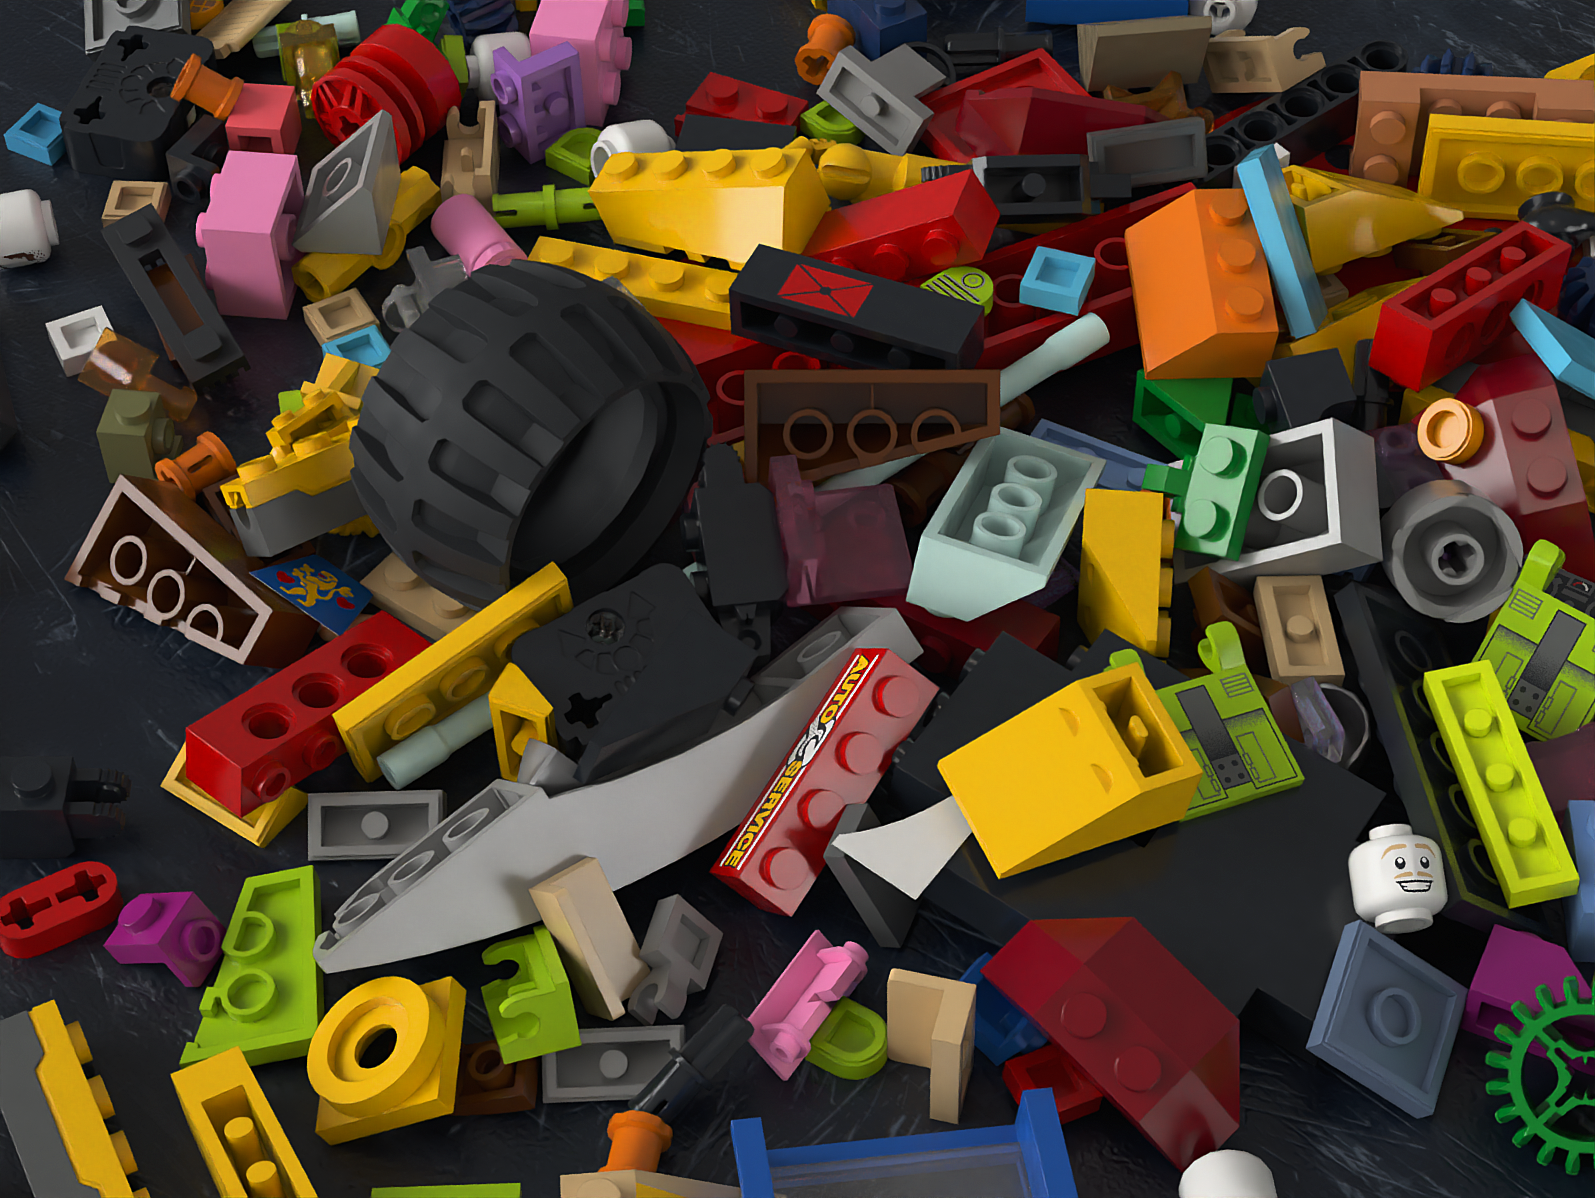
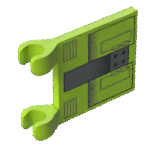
M1540 539L1533 545L1520 576L1513 587L1514 589L1505 601L1471 663L1490 660L1519 729L1573 757L1595 718V619L1544 592L1561 569L1565 561V553L1558 546L1547 540Z
M1228 621L1209 625L1205 630L1208 638L1202 639L1198 644L1200 658L1213 674L1155 690L1204 772L1184 819L1179 820V822L1300 786L1305 779L1246 666L1238 633L1233 624ZM1133 649L1112 653L1109 657L1111 666L1106 667L1103 671L1106 672L1138 662L1145 674L1142 661Z

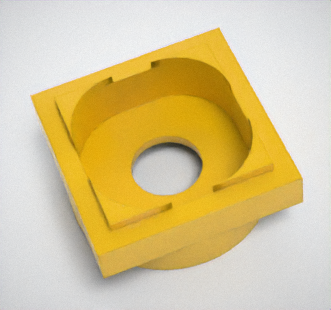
M389 976L368 981L343 996L329 1010L319 1024L308 1051V1078L313 1089L320 1095L315 1133L332 1146L453 1113L467 990L452 976L417 985L406 978ZM391 1028L395 1029L397 1043L389 1058L374 1068L365 1069L360 1067L359 1062L369 1045L382 1033Z

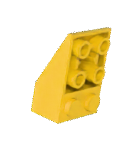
M1298 165L1282 168L1316 276L1336 273L1343 268V263L1360 257L1383 256L1392 251L1393 245L1409 239L1435 237L1442 232V227L1464 220L1463 211L1400 186Z
M1086 488L1077 622L1091 645L1106 628L1154 657L1168 658L1171 618H1168V611H1159L1158 607L1170 608L1173 568H1170V563H1162L1160 560L1161 558L1172 559L1175 520L1162 519L1163 493Z
M1138 662L1071 683L942 758L937 765L998 879L1006 878L1184 819L1204 773Z

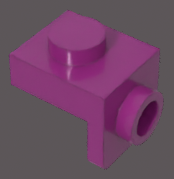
M194 892L139 894L138 897L130 901L123 908L118 918L119 924L103 945L119 964L165 963L186 987H199L223 953L221 946L227 930Z

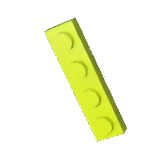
M1490 660L1425 672L1423 680L1424 694L1509 909L1576 895L1580 881L1579 875Z

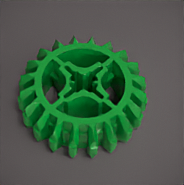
M1572 975L1566 976L1563 982L1566 1000L1557 1002L1551 988L1546 983L1535 988L1536 998L1543 1008L1537 1014L1527 1003L1517 1000L1511 1006V1010L1515 1017L1525 1026L1519 1031L1509 1024L1499 1023L1494 1030V1035L1501 1041L1512 1045L1511 1052L1489 1051L1486 1054L1485 1062L1495 1068L1508 1069V1077L1495 1078L1486 1083V1091L1489 1095L1496 1096L1507 1093L1511 1094L1513 1102L1503 1105L1495 1112V1118L1498 1123L1509 1122L1519 1115L1526 1123L1516 1132L1512 1142L1518 1148H1521L1537 1134L1545 1140V1143L1538 1152L1537 1162L1544 1166L1548 1165L1554 1156L1556 1147L1569 1151L1565 1163L1566 1173L1577 1175L1582 1164V1154H1593L1595 1169V1134L1571 1132L1556 1125L1554 1122L1575 1106L1584 1104L1595 1106V1093L1591 1094L1588 1085L1585 1093L1575 1090L1565 1100H1559L1568 1090L1569 1082L1575 1073L1573 1067L1568 1063L1570 1059L1559 1048L1572 1060L1582 1056L1586 1064L1589 1057L1595 1058V1046L1578 1045L1566 1034L1562 1035L1551 1023L1574 1015L1595 1016V980L1592 985V997H1580L1579 981L1576 976ZM1533 1039L1547 1051L1546 1055L1556 1066L1559 1076L1557 1087L1538 1107L1529 1093L1525 1078L1526 1057Z

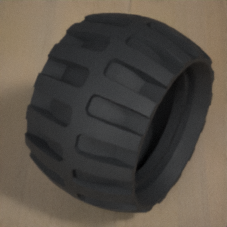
M512 259L510 265L507 266L489 264L472 271L470 278L452 289L445 288L428 303L429 308L410 328L405 327L389 347L392 351L384 361L378 374L371 377L361 398L364 404L358 424L352 427L349 449L354 457V468L350 470L351 479L364 509L394 553L426 583L460 604L480 612L553 561L567 577L573 606L576 607L604 591L607 592L615 588L631 572L635 574L651 556L650 552L665 532L671 530L684 510L682 505L693 484L698 482V475L702 469V454L705 452L707 439L712 436L713 416L707 407V402L711 397L696 366L672 334L642 305L618 289L566 267L521 259Z

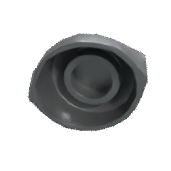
M529 738L523 752L517 783L541 787L548 797L601 781L597 779L585 785L573 778L578 767L576 763L554 747Z

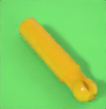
M840 143L828 148L820 157L817 172L828 196L837 200L856 199L864 201L921 184V168L966 164L908 153L904 156L864 150L851 143ZM1100 203L1101 213L1104 212V203ZM1072 223L996 225L995 228L1041 235Z

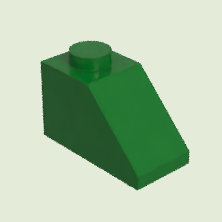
M1144 368L1138 370L1132 421L1179 459L1183 460L1185 455L1197 456L1205 424L1211 423L1227 426L1233 378L1146 380Z

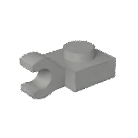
M678 894L658 900L639 957L652 967V971L632 993L628 1003V1012L645 1026L653 1025L659 1009L671 1019L678 1018L684 1009L687 995L705 990L723 933Z

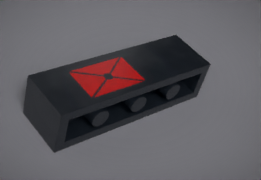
M760 243L729 288L731 334L851 369H974L984 351L985 306Z

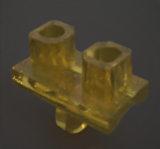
M299 20L289 25L284 33H279L286 86H295L297 101L302 100L306 118L312 119L315 118L311 103L313 84L340 62L338 42L333 23L321 25L319 22L312 20Z

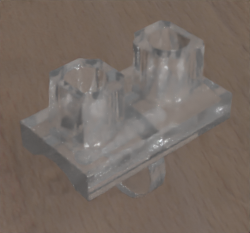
M423 246L406 250L407 259L416 278L412 286L407 287L402 284L395 286L391 294L384 301L382 315L390 329L400 333L405 327L409 329L429 308L428 303L445 288L452 289L468 279L459 254L430 262Z

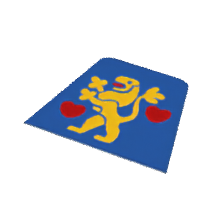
M311 555L249 572L338 636L347 630L373 597V594L366 587L318 555Z

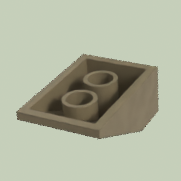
M1183 15L1077 24L1081 86L1087 92L1095 91L1096 98L1107 100L1129 99L1128 88L1150 87V97L1182 95L1183 84L1198 83L1212 31V16Z

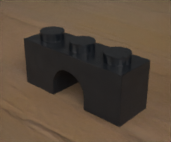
M1338 348L1266 361L1259 387L1253 390V406L1256 417L1260 424L1268 425L1271 435L1329 418H1335L1348 425L1357 401ZM1375 452L1379 515L1381 520L1383 515L1396 502L1378 452Z

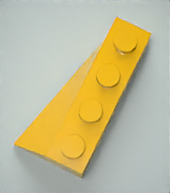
M772 147L763 150L718 149L715 151L680 152L678 150L656 153L621 152L611 154L588 190L615 244L666 255L674 249L683 250L686 252L689 260L706 263L711 257L721 258L728 261L731 269L739 271L742 270L759 243L801 255L831 204L807 148L779 149Z

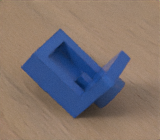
M986 952L970 966L958 981L976 985L974 1045L998 1066L1019 1051L1025 1055L1040 1049L1047 1039L980 973V970L993 958Z

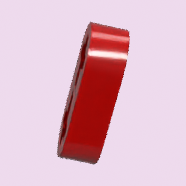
M86 861L6 894L0 898V948L5 954L14 958L28 959L44 954L109 925L121 913L123 898L116 874L109 866L101 862ZM93 890L94 894L99 896L93 901L86 902L85 898L80 895L85 891ZM29 917L34 925L28 929L21 930L16 922Z

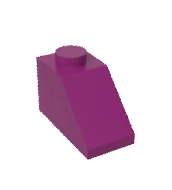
M1494 924L1469 989L1460 1028L1512 1047V1045L1501 1041L1495 1036L1494 1030L1499 1023L1509 1024L1519 1031L1523 1029L1525 1025L1515 1017L1511 1010V1006L1517 1000L1527 1003L1537 1014L1543 1008L1536 998L1535 988L1546 983L1551 988L1557 1002L1566 1000L1563 982L1566 976L1572 975L1576 976L1579 981L1580 997H1592V991L1564 947L1544 941L1539 936L1529 932L1515 931ZM1574 1015L1551 1023L1562 1035L1566 1034L1578 1045L1595 1046V1016ZM1533 1039L1528 1053L1551 1060L1546 1055L1547 1051ZM1559 1048L1570 1059L1568 1063L1573 1069L1595 1076V1058L1589 1057L1585 1064L1582 1056L1572 1060Z

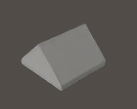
M383 109L380 110L313 167L294 234L293 247L301 252L382 255L401 180L392 115Z

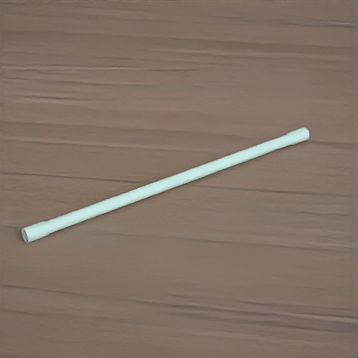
M1087 313L1050 336L1042 346L1000 371V407L1059 370L1070 368L1108 344L1110 336L1102 319L1095 313ZM927 453L834 475L777 510L782 545ZM696 562L682 570L689 580L690 572L697 571ZM606 635L591 637L600 644L616 642L613 638ZM491 690L437 724L422 728L377 756L379 767L389 783L396 790L402 789L445 762L454 751L491 729L493 723L488 694Z

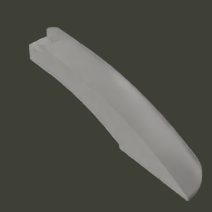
M841 606L753 675L750 680L756 684L739 712L733 717L723 711L708 733L599 778L598 780L601 782L549 797L541 787L496 779L377 872L334 914L336 920L333 923L336 933L333 935L328 930L318 936L313 948L315 961L327 974L381 965L476 942L538 922L542 918L528 889L587 857L598 859L612 891L629 885L677 861L742 823L856 648H889L909 664L924 652L896 608Z

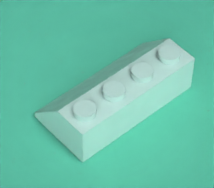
M1000 427V435L978 440L921 535L906 602L924 607L928 612L939 617H955L968 622L1044 588L1084 511L1086 488H1096L1105 470L1107 460L1004 427Z

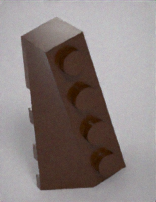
M999 369L744 370L745 484L760 483L770 491L1000 435Z
M120 474L64 580L79 587L90 588L100 593V597L112 603L134 609L144 614V618L160 626H168L185 634L186 638L242 665L285 669L302 658L321 624L252 576L249 572L267 568V566L256 556H247L244 546L171 482Z

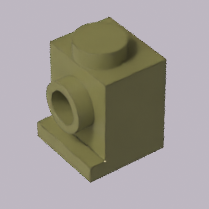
M112 389L96 431L109 482L116 483L120 474L158 480L154 469L155 464L164 458L175 459L181 454L184 445L182 436L175 435L173 420L165 416L160 392Z

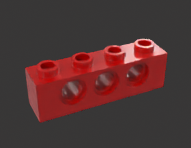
M1522 220L1388 299L1381 306L1368 366L1390 377L1399 386L1410 388L1417 393L1516 332L1518 329L1512 323L1509 314L1522 298L1546 312L1554 308L1557 304L1572 245Z
M381 610L186 727V778L238 817L243 818L266 802L276 800L285 790L315 771L325 769L334 759L347 752L348 750L332 714L433 644L386 611Z

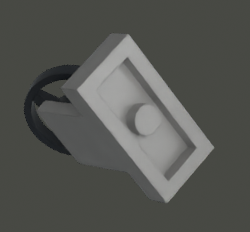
M920 41L904 43L872 62L850 45L838 52L816 94L892 155L904 156L906 153L912 154L935 114L918 99L938 87L943 88L955 83L956 72L949 56L942 49L930 43ZM915 51L926 52L937 57L947 68L949 78L937 70L928 59L921 57Z

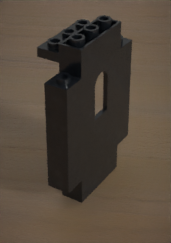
M1106 628L1089 649L1079 645L1067 661L1065 667L1002 631L986 652L977 648L971 654L959 675L958 682L961 684L950 696L942 692L935 699L924 718L923 727L925 729L915 741L908 737L906 741H902L891 757L892 762L886 770L893 775L886 803L902 812L900 820H903L952 796L937 767L939 760L1071 683L1102 673L1106 667L1111 666L1109 657L1114 652L1125 649L1135 650L1142 661L1145 675L1154 690L1192 679ZM1281 732L1305 778L1300 786L1183 822L1178 820L1162 825L1145 848L1126 837L1002 879H998L972 832L921 894L1003 946L1030 920L1135 917L1240 1020V1023L1243 1022L1316 1067L1321 1058L1308 1051L1306 1046L1344 927L1349 923L1362 920L1376 929L1375 923L1365 921L1356 913L1348 860L1354 848L1361 845L1362 840L1368 833L1387 793ZM1401 933L1382 934L1396 942Z

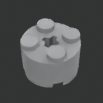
M1455 479L1437 480L1421 484L1402 495L1380 520L1383 555L1381 565L1383 570L1406 602L1420 613L1445 620L1446 622H1471L1485 617L1499 608L1514 589L1512 585L1517 576L1519 566H1522L1524 554L1521 537L1509 516L1476 487L1462 480ZM1455 541L1456 544L1453 546L1456 556L1451 560L1445 561L1442 557L1444 554L1443 547Z

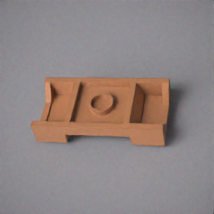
M1361 71L1354 147L1349 149L1348 156L1349 176L1396 185L1406 189L1409 175L1420 176L1430 114L1594 124V81Z

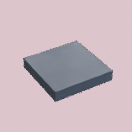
M1362 920L1349 923L1344 927L1306 1049L1418 1119L1433 1115L1469 989Z

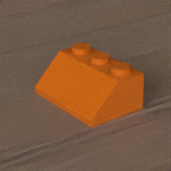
M1193 189L1127 228L1124 238L1145 379L1262 377L1266 361L1272 359L1279 330L1266 257L1244 189Z

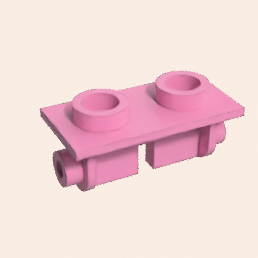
M815 930L748 1018L755 1029L748 1042L783 1081L789 1079L803 1058L810 1052L811 1044L809 1040L831 1012L842 995L848 998L867 974L866 962L869 956L866 950L859 944L848 941L843 947H833L820 930Z

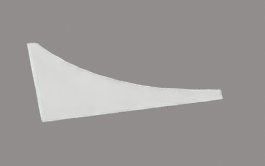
M952 795L906 819L866 831L839 834L832 844L916 900L973 831Z

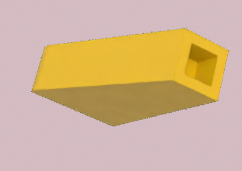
M239 1046L170 1074L190 1131L221 1198H318Z

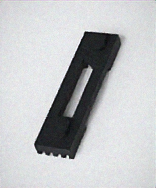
M152 203L100 230L198 397L204 395L202 389L207 386L210 391L215 389L214 382L220 380L222 385L228 382L225 376L232 374L233 378L239 376L238 369L243 367L245 372L251 369L244 353ZM160 258L164 263L168 264L204 324L186 335L182 334L146 274L144 267L149 264L152 269L158 267L156 260Z

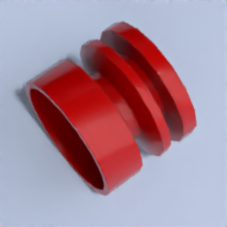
M386 24L378 28L350 53V56L344 57L315 82L311 93V103L315 118L325 136L335 148L380 110L383 109L392 115L399 166L423 145V141H427L446 125L449 109L452 106H456L460 110L462 101L459 81L448 60L432 42L417 31L400 24Z

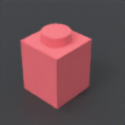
M244 83L225 125L230 151L294 155L302 131L295 86Z

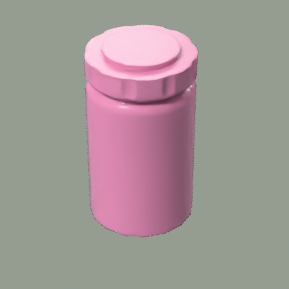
M460 194L445 200L436 209L432 217L431 230L434 237L469 277H471L472 271L489 264L507 266L510 265L512 259H528L523 250L473 195Z

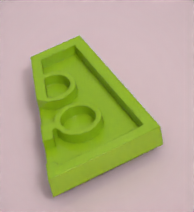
M313 865L246 878L221 946L225 954L214 987H207L199 1007L203 1018L194 1043H186L179 1062L181 1069L236 1046H239L249 1067L308 1055L315 1031L324 1018L323 970L313 957L314 944L318 936L322 934L320 879Z

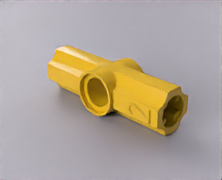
M416 166L403 171L382 255L309 252L291 267L294 282L303 290L307 299L315 303L341 293L371 266L379 270L389 268L398 260L404 250L406 235L442 204L441 189L431 180L428 172Z

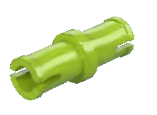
M555 184L543 185V191L502 195L498 193L492 194L493 212L516 210L513 212L496 213L494 219L503 229L546 225L547 230H559V224L602 220L595 205H585L594 203L588 193L590 187L556 190Z

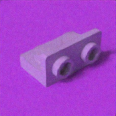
M568 41L520 62L504 46L493 50L495 73L491 74V85L499 102L500 116L497 117L499 135L507 147H515L530 164L544 159L545 150L562 135L573 129L586 128L579 52Z

